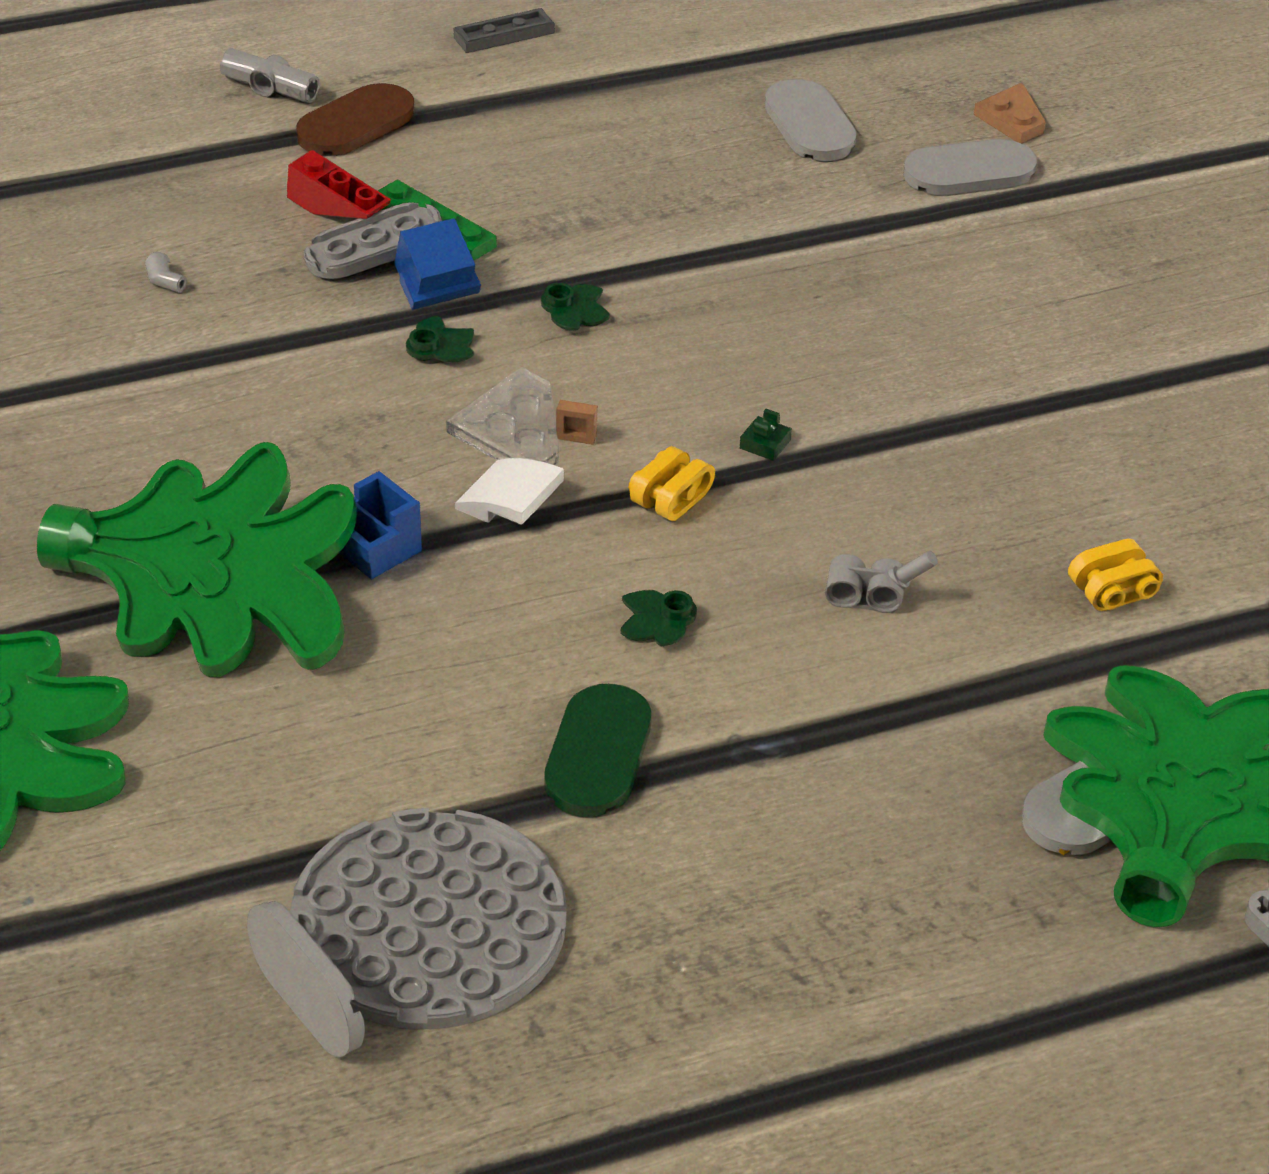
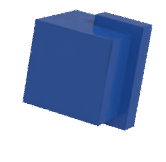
M455 218L400 231L394 264L400 276V284L412 310L480 292L481 284L475 272V262Z
M380 471L355 483L356 524L349 541L339 554L372 580L422 551L420 502Z

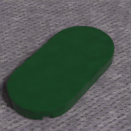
M598 684L579 691L570 699L544 772L545 791L548 797L550 795L554 799V805L559 809L575 816L596 817L606 814V809L612 808L615 805L616 810L627 801L632 791L651 730V708L647 700L640 693L623 685Z

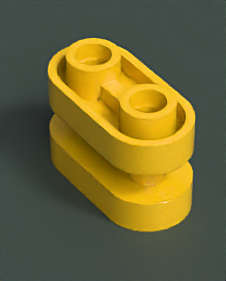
M670 446L666 450L660 451L655 459L642 470H638L633 474L628 486L630 499L647 509L655 505V511L658 515L670 521H676L708 493L715 478V468L701 459H694L690 462L688 453Z
M1122 539L1085 550L1077 555L1068 567V576L1079 589L1085 590V597L1099 611L1113 610L1132 602L1149 599L1159 591L1163 581V573L1152 560L1146 559L1145 552L1133 539Z

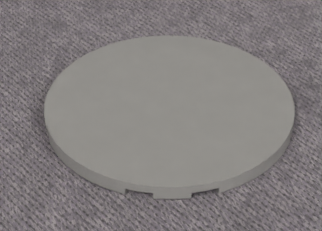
M419 808L392 812V817L371 824L368 821L361 822L328 842L315 854L302 871L294 887L290 912L350 983L355 993V999L350 1001L353 1013L360 1011L363 1019L391 1027L439 1029L465 1025L495 1015L520 1001L539 985L553 967L563 946L566 933L567 905L561 879L557 877L555 871L550 866L549 858L524 834L498 820L463 810H456L455 814L429 812V808Z

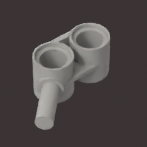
M927 551L904 566L897 560L880 559L871 566V569H868L857 556L841 554L836 556L830 563L825 596L829 603L835 607H853L890 613L901 607L904 589L909 587L910 581L936 566L938 560L932 551Z

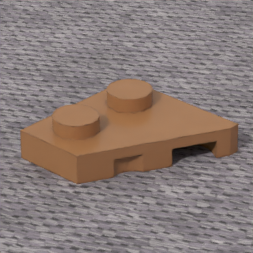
M1022 83L975 103L974 115L1016 142L1022 144L1044 133L1046 122Z

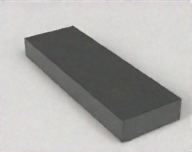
M542 8L457 26L453 28L454 39L465 53L554 34L555 23Z

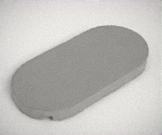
M789 79L777 82L767 89L765 94V110L795 153L802 157H805V153L813 155V160L821 162L839 160L850 154L851 148H854L856 144V130L825 87L809 80Z
M990 139L924 147L911 152L906 157L903 176L912 188L918 190L920 186L927 189L926 193L937 196L1010 188L1023 185L1030 180L1031 175L1034 176L1037 158L1029 147L1007 139Z
M403 203L379 211L368 219L359 218L325 230L316 235L311 240L313 245L309 248L306 246L304 250L307 268L317 277L335 279L347 277L393 261L396 257L400 231L442 221L440 213L435 207L426 204L427 208L419 207L418 203Z
M1081 761L1039 783L1025 797L1022 810L1024 830L1034 842L1047 850L1059 853L1060 849L1071 850L1070 855H1083L1091 853L1112 841L1095 827L1069 814L1060 802L1063 781L1069 773L1080 768H1089Z
M271 901L252 907L247 918L249 941L255 959L269 983L329 1054L340 1058L360 1048L365 1033L364 1020L360 1011L353 1013L350 1001L355 999V993L346 977L283 904Z

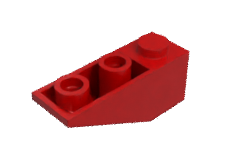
M314 150L309 151L288 165L287 198L312 214L368 219L391 202L390 198Z

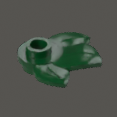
M553 283L546 287L545 292L541 296V306L543 309L550 312L551 320L565 330L577 331L581 324L597 326L610 318L609 312L596 302L603 293V289L597 286L577 284L571 287L565 283Z
M432 316L419 322L416 325V329L410 333L406 341V351L410 356L422 361L435 358L443 362H462L474 355V351L469 347L474 338V329L445 328L440 316Z
M655 590L628 593L622 596V602L634 615L623 624L620 633L634 641H647L654 638L655 642L661 647L679 642L685 636L686 626L693 623L696 619L697 607L692 597L683 591H669L664 595Z

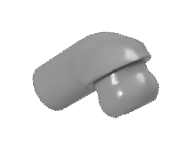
M157 251L151 253L145 262L149 281L153 285L181 293L186 286V277L169 270L168 262L171 261L166 254Z

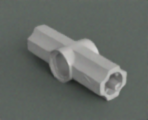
M229 48L224 52L222 62L220 63L222 75L249 84L253 91L263 97L277 93L311 104L316 99L320 88L319 77H316L315 74L290 67L288 62L279 55H271L264 59Z

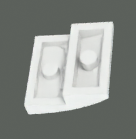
M506 458L497 460L455 503V509L487 523L497 514L522 525L564 481V469L531 459Z

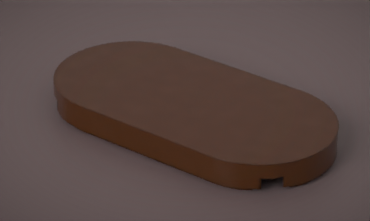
M377 83L360 87L300 118L296 125L298 144L308 152L314 150L320 155H324L323 151H332V155L336 156L347 154L409 122L414 114V97L407 89L394 84Z

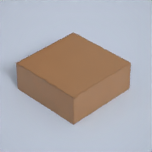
M560 400L556 409V439L594 445L597 437L598 405Z

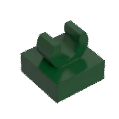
M765 409L763 417L757 416L740 436L739 449L774 461L791 441L792 428L779 424L780 413Z

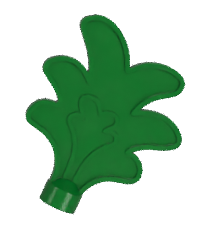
M262 442L247 450L219 480L208 487L205 486L201 471L193 463L176 459L162 465L140 493L117 507L91 512L89 509L61 504L51 505L46 510L40 523L37 536V556L41 566L44 568L71 573L83 572L104 580L116 591L120 603L116 636L122 651L129 656L147 657L159 653L171 643L177 631L183 629L191 641L200 671L208 677H221L236 669L250 654L256 636L253 620L257 619L279 637L302 668L315 670L321 668L336 656L343 645L345 632L336 596L328 583L315 570L332 560L349 541L356 524L357 506L354 495L349 487L341 484H329L319 488L291 508L281 511L290 492V473L285 457L279 447L270 442Z
M35 630L0 634V851L13 832L20 805L47 812L79 811L112 799L121 792L126 784L124 765L116 754L105 750L70 745V743L92 739L107 732L123 718L129 707L126 683L118 678L108 676L56 677L62 666L61 648L56 635L47 631Z
M1122 665L1113 667L1109 672L1105 687V697L1124 717L1094 707H1063L1055 709L1047 715L1043 736L1062 755L1076 763L1081 761L1089 767L1075 770L1064 779L1060 802L1069 814L1104 833L1121 852L1124 863L1114 886V898L1118 907L1126 916L1140 924L1151 927H1166L1177 923L1184 916L1195 887V880L1207 868L1233 859L1269 861V689L1236 693L1206 707L1192 690L1174 678L1151 669Z

